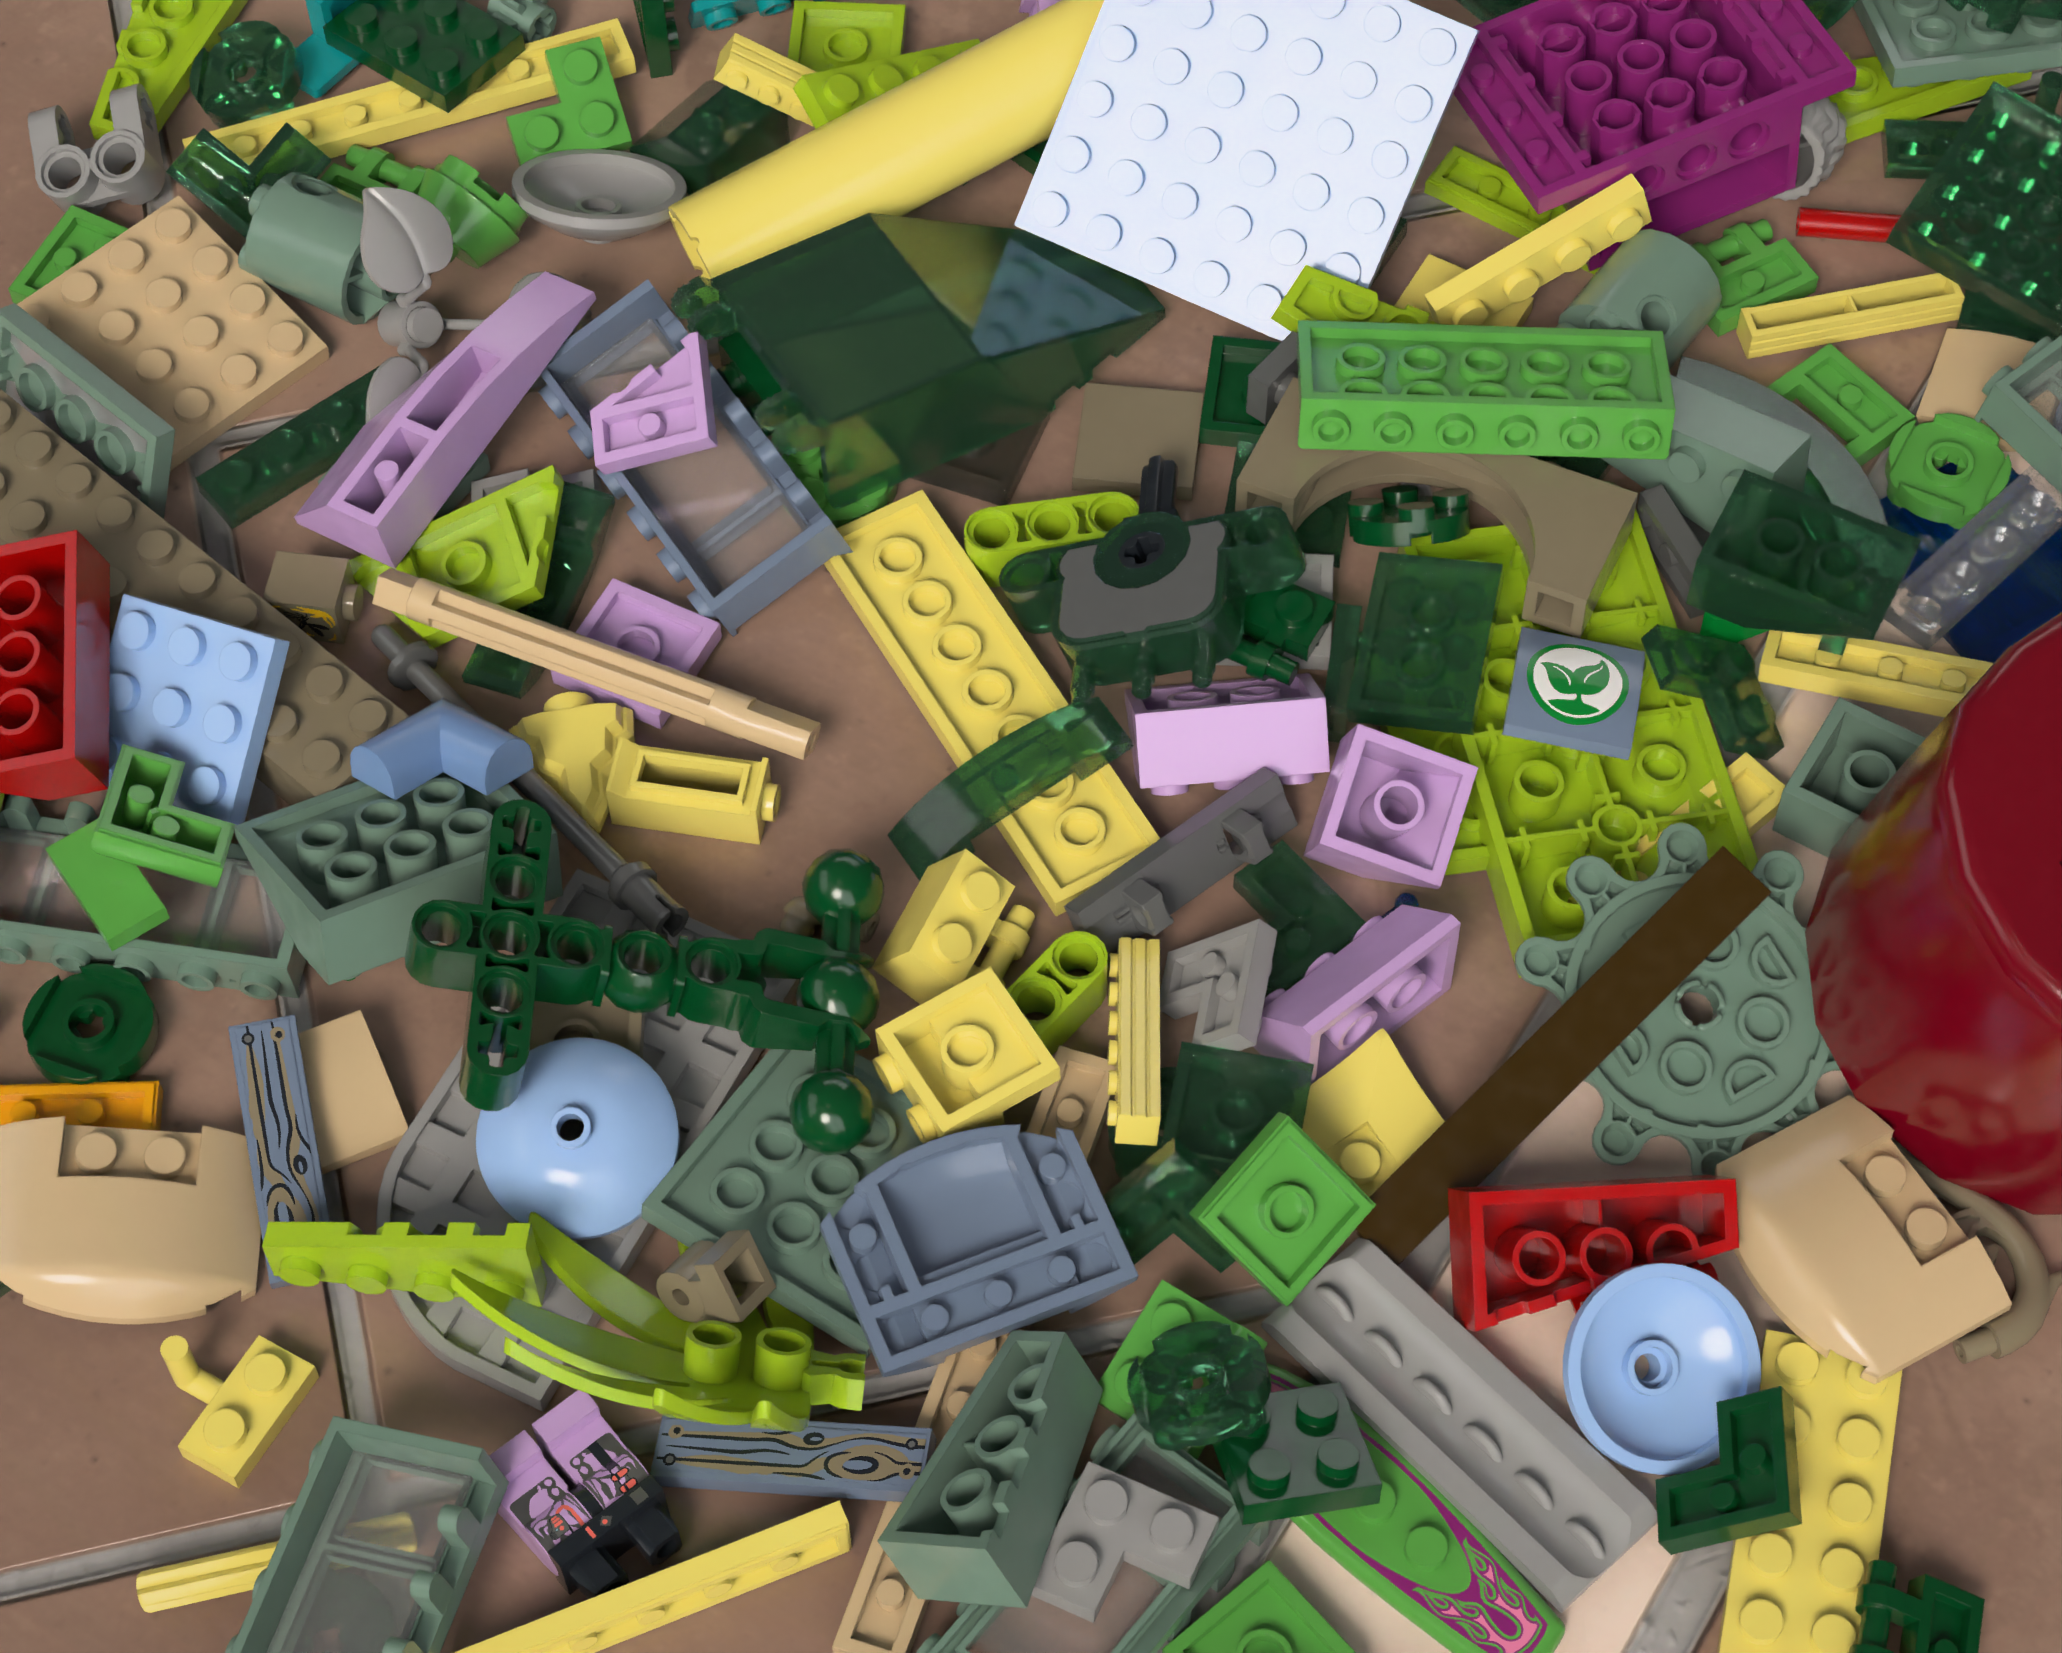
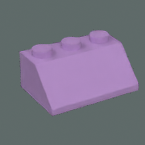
M1309 673L1297 674L1290 686L1269 677L1266 681L1248 678L1124 689L1135 777L1140 789L1151 788V794L1179 795L1189 791L1188 784L1211 782L1214 783L1215 789L1231 790L1263 767L1277 773L1281 784L1285 785L1309 783L1314 780V773L1330 772L1326 697Z
M1404 904L1385 918L1381 916L1371 918L1357 931L1350 944L1336 954L1327 952L1321 955L1310 965L1302 980L1287 991L1280 988L1265 998L1261 1017L1262 1025L1258 1034L1257 1044L1253 1047L1298 1093L1353 1053L1375 1032L1384 1028L1389 1035L1451 989L1461 923L1452 914Z

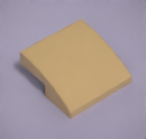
M1947 328L1916 414L1918 424L1933 422L1935 414L1943 413L1959 414L1974 419L1987 397L1982 392V389L1989 379L2006 365H2009L2014 370L2023 364V358L2036 343L1992 332ZM2046 391L2032 401L2030 405L2052 425L2059 402ZM1984 420L1980 421L1991 428ZM1993 430L2000 438L1998 447L2002 451L2017 452Z
M361 1009L299 1033L322 1175L397 1146L407 1131L408 1125Z

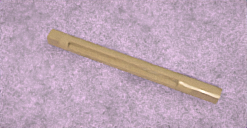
M389 568L378 576L372 604L405 615L408 619L801 760H805L813 752L821 728L820 722L761 702L753 696L423 577L418 578L393 568Z

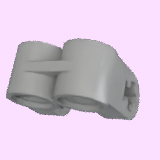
M140 83L110 92L109 101L114 130L104 134L91 148L81 150L75 145L71 124L61 106L55 105L28 114V129L36 173L35 179L39 188L64 213H66L71 205H74L97 215L109 202L121 200L130 205H141L153 200L161 192L165 183V169L156 118L148 93ZM135 161L134 166L128 172L121 174L122 169L128 163ZM81 175L74 186L66 189L68 183L74 177Z

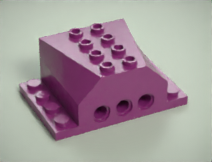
M1539 0L1473 26V28L1480 30L1453 94L1537 214L1563 205L1565 211H1568L1632 173L1644 189L1652 222L1643 226L1641 230L1653 229L1678 236L1795 188L1803 107L1855 86L1857 69L1802 0ZM1616 242L1590 257L1587 262L1589 272L1600 268L1622 242Z

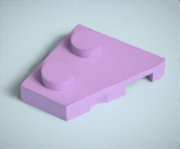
M698 332L690 333L680 340L685 348L657 370L652 364L648 365L631 379L629 385L624 390L612 393L590 411L595 466L604 475L718 447L707 341Z

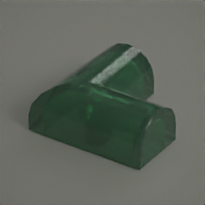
M287 122L250 165L245 163L203 128L167 169L166 174L246 239L253 217L249 213V202L254 191L260 185L268 184L273 186L277 180L291 172H304L318 179L331 164L332 160Z

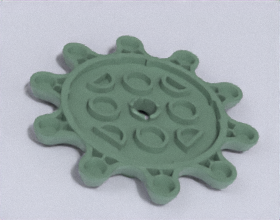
M1686 823L1672 824L1664 829L1657 842L1659 859L1657 870L1651 877L1642 881L1634 882L1622 878L1602 858L1592 855L1576 859L1568 868L1565 879L1567 889L1584 913V925L1581 932L1575 938L1567 941H1555L1546 937L1527 939L1518 947L1515 954L1517 973L1524 981L1543 987L1553 993L1562 1006L1709 860L1707 857V845L1701 832ZM1773 850L1762 856L1751 873L1772 893L1584 1080V1082H1588L1598 1091L1603 1102L1601 1119L1595 1126L1592 1134V1147L1596 1155L1603 1162L1613 1166L1625 1165L1634 1160L1649 1139L1657 1136H1670L1678 1140L1687 1149L1691 1159L1693 1175H1715L1716 1165L1741 1152L1743 1143L1752 1134L1759 1132L1775 1134L1821 1110L1815 1099L1817 1082L1823 1074L1841 1070L1815 1023L1805 937L1806 928L1798 922L1793 909L1795 895L1801 888L1804 880V871L1800 861L1793 854L1784 850ZM1689 992L1699 993L1710 1001L1713 1008V1017L1709 1023L1698 1024L1697 1026L1692 1025V1021L1684 1015L1681 1003H1679L1683 994Z

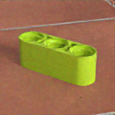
M1101 492L987 507L974 512L965 523V553L989 587L1064 579L1060 573V563L1068 550L1097 544L1102 552L1097 566L1098 574H1100L1105 558L1117 543L1121 541L1123 518L1138 516L1139 507L1135 500L1121 492Z
M1074 931L1065 933L1056 939L1007 989L1024 1016L1032 1012H1042L1048 1015L1047 1018L1038 1021L1027 1020L1051 1055L1058 1050L1059 1045L1062 1046L1101 1006L1107 996L1108 953L1105 944L1097 936L1089 932ZM1073 969H1085L1091 973L1078 977L1072 976L1067 972Z

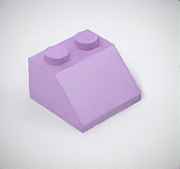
M1357 724L1341 738L1303 856L1362 878L1439 889L1447 869L1478 767Z

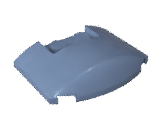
M1021 1124L998 1125L957 1132L931 1140L887 1161L868 1174L854 1186L853 1191L855 1193L847 1199L834 1218H832L830 1212L821 1222L819 1229L882 1377L899 1375L944 1363L947 1356L1010 1333L1012 1330H1018L1067 1310L1072 1314L1138 1279L1139 1275L1073 1130L1057 1127L1055 1131L1056 1138L1029 1132H1019Z

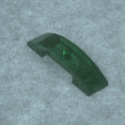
M564 481L544 597L515 611L566 630L569 629L598 561L615 505L614 495ZM477 643L462 674V679L464 683L521 699L533 687L546 668Z
M1098 696L1065 706L1015 730L965 762L919 800L888 833V837L920 882L928 866L964 849L974 853L975 849L971 842L972 839L1075 772L1079 779L1083 781L1133 748V742Z

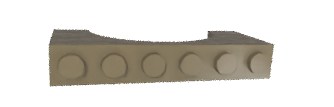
M1293 377L1237 478L1235 519L1292 538L1302 522L1318 507L1343 493L1357 488L1382 483L1405 482L1436 486L1443 489L1467 490L1469 499L1490 511L1508 528L1524 554L1529 577L1522 619L1581 638L1631 533L1638 497L1637 492L1622 488L1610 481H1602L1563 468L1554 462L1542 461L1525 455L1301 449L1298 446L1299 386L1298 378Z

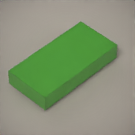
M96 819L45 849L50 861L113 952L170 918L165 906L137 865L99 855L91 849V840L98 821Z

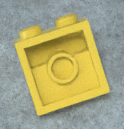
M991 966L875 1029L880 1056L872 1060L874 1068L890 1094H894L901 1089L904 1091L913 1107L906 1110L908 1120L923 1144L957 1132L1003 1125V1111L1061 1080L1059 1065Z

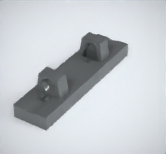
M1264 767L1067 903L1064 907L1074 930L1089 932L1097 936L1105 944L1109 959L1110 953H1117L1119 938L1129 937L1135 939L1144 933L1157 935L1174 923L1173 917L1170 916L1172 913L1245 862L1256 865L1272 854L1273 848L1269 845L1298 825L1293 811L1286 800L1278 774ZM1223 829L1231 833L1233 841L1229 844Z

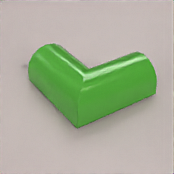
M122 744L91 840V849L99 855L217 888L236 824L173 806L186 762Z

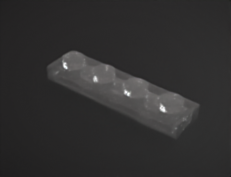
M2030 465L1882 601L1879 616L1923 648L1929 650L2062 526V494Z

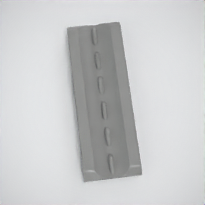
M1358 1237L1326 1265L1303 1288L1288 1307L1282 1304L1262 1321L1261 1327L1319 1383L1323 1385L1340 1382L1351 1409L1449 1500L1560 1613L1564 1612L1657 1524V1512L1650 1500L1371 1241Z

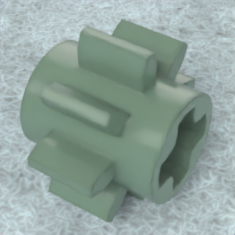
M489 0L487 6L488 14L522 32L524 44L550 37L557 21L555 9L547 5L549 0Z

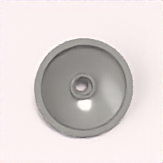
M606 149L565 150L538 156L519 166L512 176L513 199L525 213L559 233L593 244H606L612 241L632 238L667 223L670 220L668 207L685 198L687 193L684 178L669 165L643 155Z

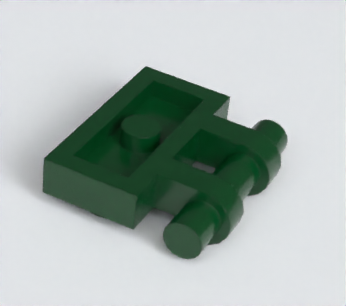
M1224 554L1221 563L1220 592L1217 609L1208 618L1207 622H1202L1189 628L1178 629L1176 635L1195 644L1196 652L1214 660L1220 655L1247 667L1246 674L1259 680L1266 681L1270 677L1290 686L1298 673L1300 664L1282 656L1283 653L1287 652L1308 661L1335 616L1336 602ZM1236 630L1259 640V642L1254 644L1232 633Z
M1885 1560L1869 1562L1866 1584L1858 1587L1855 1611L1861 1615L1858 1644L1852 1645L1849 1653H1895L1887 1649L1890 1622L1902 1627L1899 1653H1978L1985 1599L1928 1574H1923L1909 1580L1907 1593L1895 1589L1897 1566Z

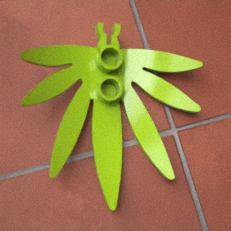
M536 1212L529 1214L528 1223L532 1225L539 1254L551 1270L594 1312L640 1341L601 1330L544 1310L496 1290L456 1269L451 1270L450 1285L452 1289L474 1308L522 1341L582 1370L540 1357L508 1337H505L504 1353L553 1380L582 1392L626 1405L655 1409L664 1416L719 1425H745L751 1423V1428L801 1432L807 1428L811 1405L831 1404L846 1410H862L866 1354L842 1353L832 1355L814 1350L813 1324L768 1296L762 1301L767 1327L757 1307L742 1322L726 1323L716 1320L684 1321L674 1316L660 1299L594 1256ZM677 1240L681 1256L689 1247Z

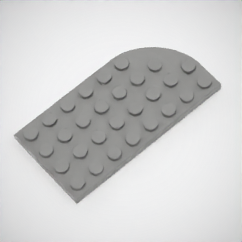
M578 868L564 888L563 896L557 899L548 913L584 919L594 923L600 929H604V925L613 926L612 939L626 930H649L630 910H620L609 899L608 890L610 882ZM690 917L683 930L675 937H672L662 926V929L668 934V940L675 948L680 935L688 936V941H694L702 937L738 940L734 936ZM566 960L569 963L581 964L578 961ZM633 969L634 971L642 974L647 973L646 971L640 969ZM699 978V979H701L702 981H705V982H708V983H714L713 981H711V980H709V979ZM764 978L767 984L764 992L766 998L787 1004L792 1003L796 996L799 979ZM666 1004L654 1012H646L643 1060L659 1075L673 1099L680 1129L678 1161L743 1083L764 1048L749 1047L741 1041L738 1031L690 1021L679 1013H676L675 1017L666 1016ZM491 1007L499 1012H510L505 1008ZM463 1045L389 1159L378 1196L377 1229L384 1226V1222H410L417 1230L426 1235H446L448 1222H476L481 1228L479 1235H505L507 1223H519L495 1200L480 1171L476 1153V1130L481 1109L475 1108L468 1103L461 1094L459 1087ZM489 1052V1065L498 1067L501 1053ZM579 1119L567 1120L560 1129L561 1138L567 1141L579 1138L584 1130L583 1122ZM641 1216L629 1226L609 1235L573 1241L626 1277L655 1226L642 1219ZM541 1257L547 1286L543 1305L539 1308L595 1327L601 1316L582 1302L557 1277ZM390 1289L393 1299L409 1327L438 1359L454 1370L544 1412L561 1383L504 1353L505 1337L540 1357L568 1367L572 1366L517 1338L490 1320L463 1298L454 1297L449 1302H433L417 1296L414 1292Z

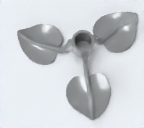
M369 187L362 191L364 213L360 235V252L365 271L371 281L379 288L388 292L400 293L396 296V300L387 303L381 309L377 325L382 339L387 344L398 347V354L400 356H407L409 359L398 356L390 357L374 372L367 392L366 424L428 371V361L416 348L424 349L434 345L443 330H474L485 320L445 319L441 317L438 309L431 303L415 301L431 287L432 281L429 273L442 270L449 264L453 254L451 229L443 214L432 203L415 193L390 187ZM534 272L524 276L515 284L509 298L544 272ZM551 273V274H553V275H556V276H558V277H560V278L565 279L564 277H562V276H560V275H558V274ZM590 309L569 337L592 321Z

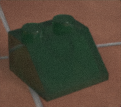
M713 79L701 85L629 149L630 153L653 158L675 169L684 178L687 193L691 195L790 143L788 115Z

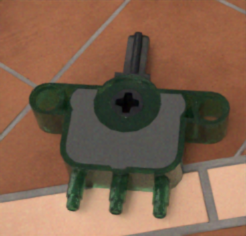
M1161 455L1151 457L1149 464L1142 468L1138 515L1123 518V521L1110 529L1103 538L1026 552L1014 557L1001 569L999 585L1025 631L1032 634L1052 632L1072 671L1070 684L1071 703L1078 710H1086L1091 706L1096 686H1107L1130 681L1132 683L1131 692L1133 696L1138 699H1146L1152 693V685L1155 683L1156 676L1191 670L1192 683L1196 687L1207 688L1212 684L1216 664L1232 655L1241 643L1244 633L1246 595L1278 590L1290 586L1305 572L1307 565L1306 557L1287 514L1281 508L1275 506H1261L1183 522L1175 508L1178 466L1174 460H1164Z

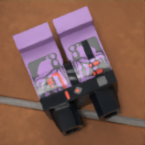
M577 1390L532 1424L538 1445L523 1430L489 1455L509 1481L498 1509L499 1515L540 1561L556 1575L557 1580L569 1595L579 1589L590 1599L630 1583L627 1573L616 1560L634 1546L638 1548L652 1566L662 1564L682 1547L680 1534L670 1516L663 1488L651 1474L649 1475L637 1457L627 1449L604 1420L598 1405L588 1393Z

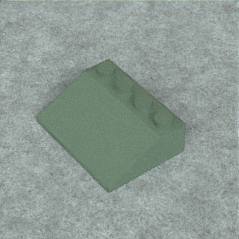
M444 772L396 800L361 781H357L235 825L234 830L239 844L297 949L328 985H332L342 980L353 979L365 971L405 957L411 921L415 911L422 904L432 900H452L479 904L484 856L494 813L503 803L523 798L509 784L486 796ZM553 828L545 902L563 896L558 836ZM513 845L511 854H522V846ZM505 895L509 898L519 899L518 897L512 895ZM430 941L433 944L441 943L439 941Z

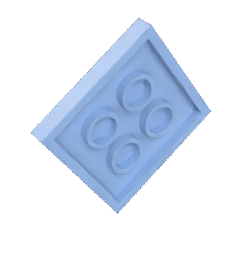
M123 594L110 644L109 784L122 744L186 762L173 806L236 825L245 822L290 641L139 596Z

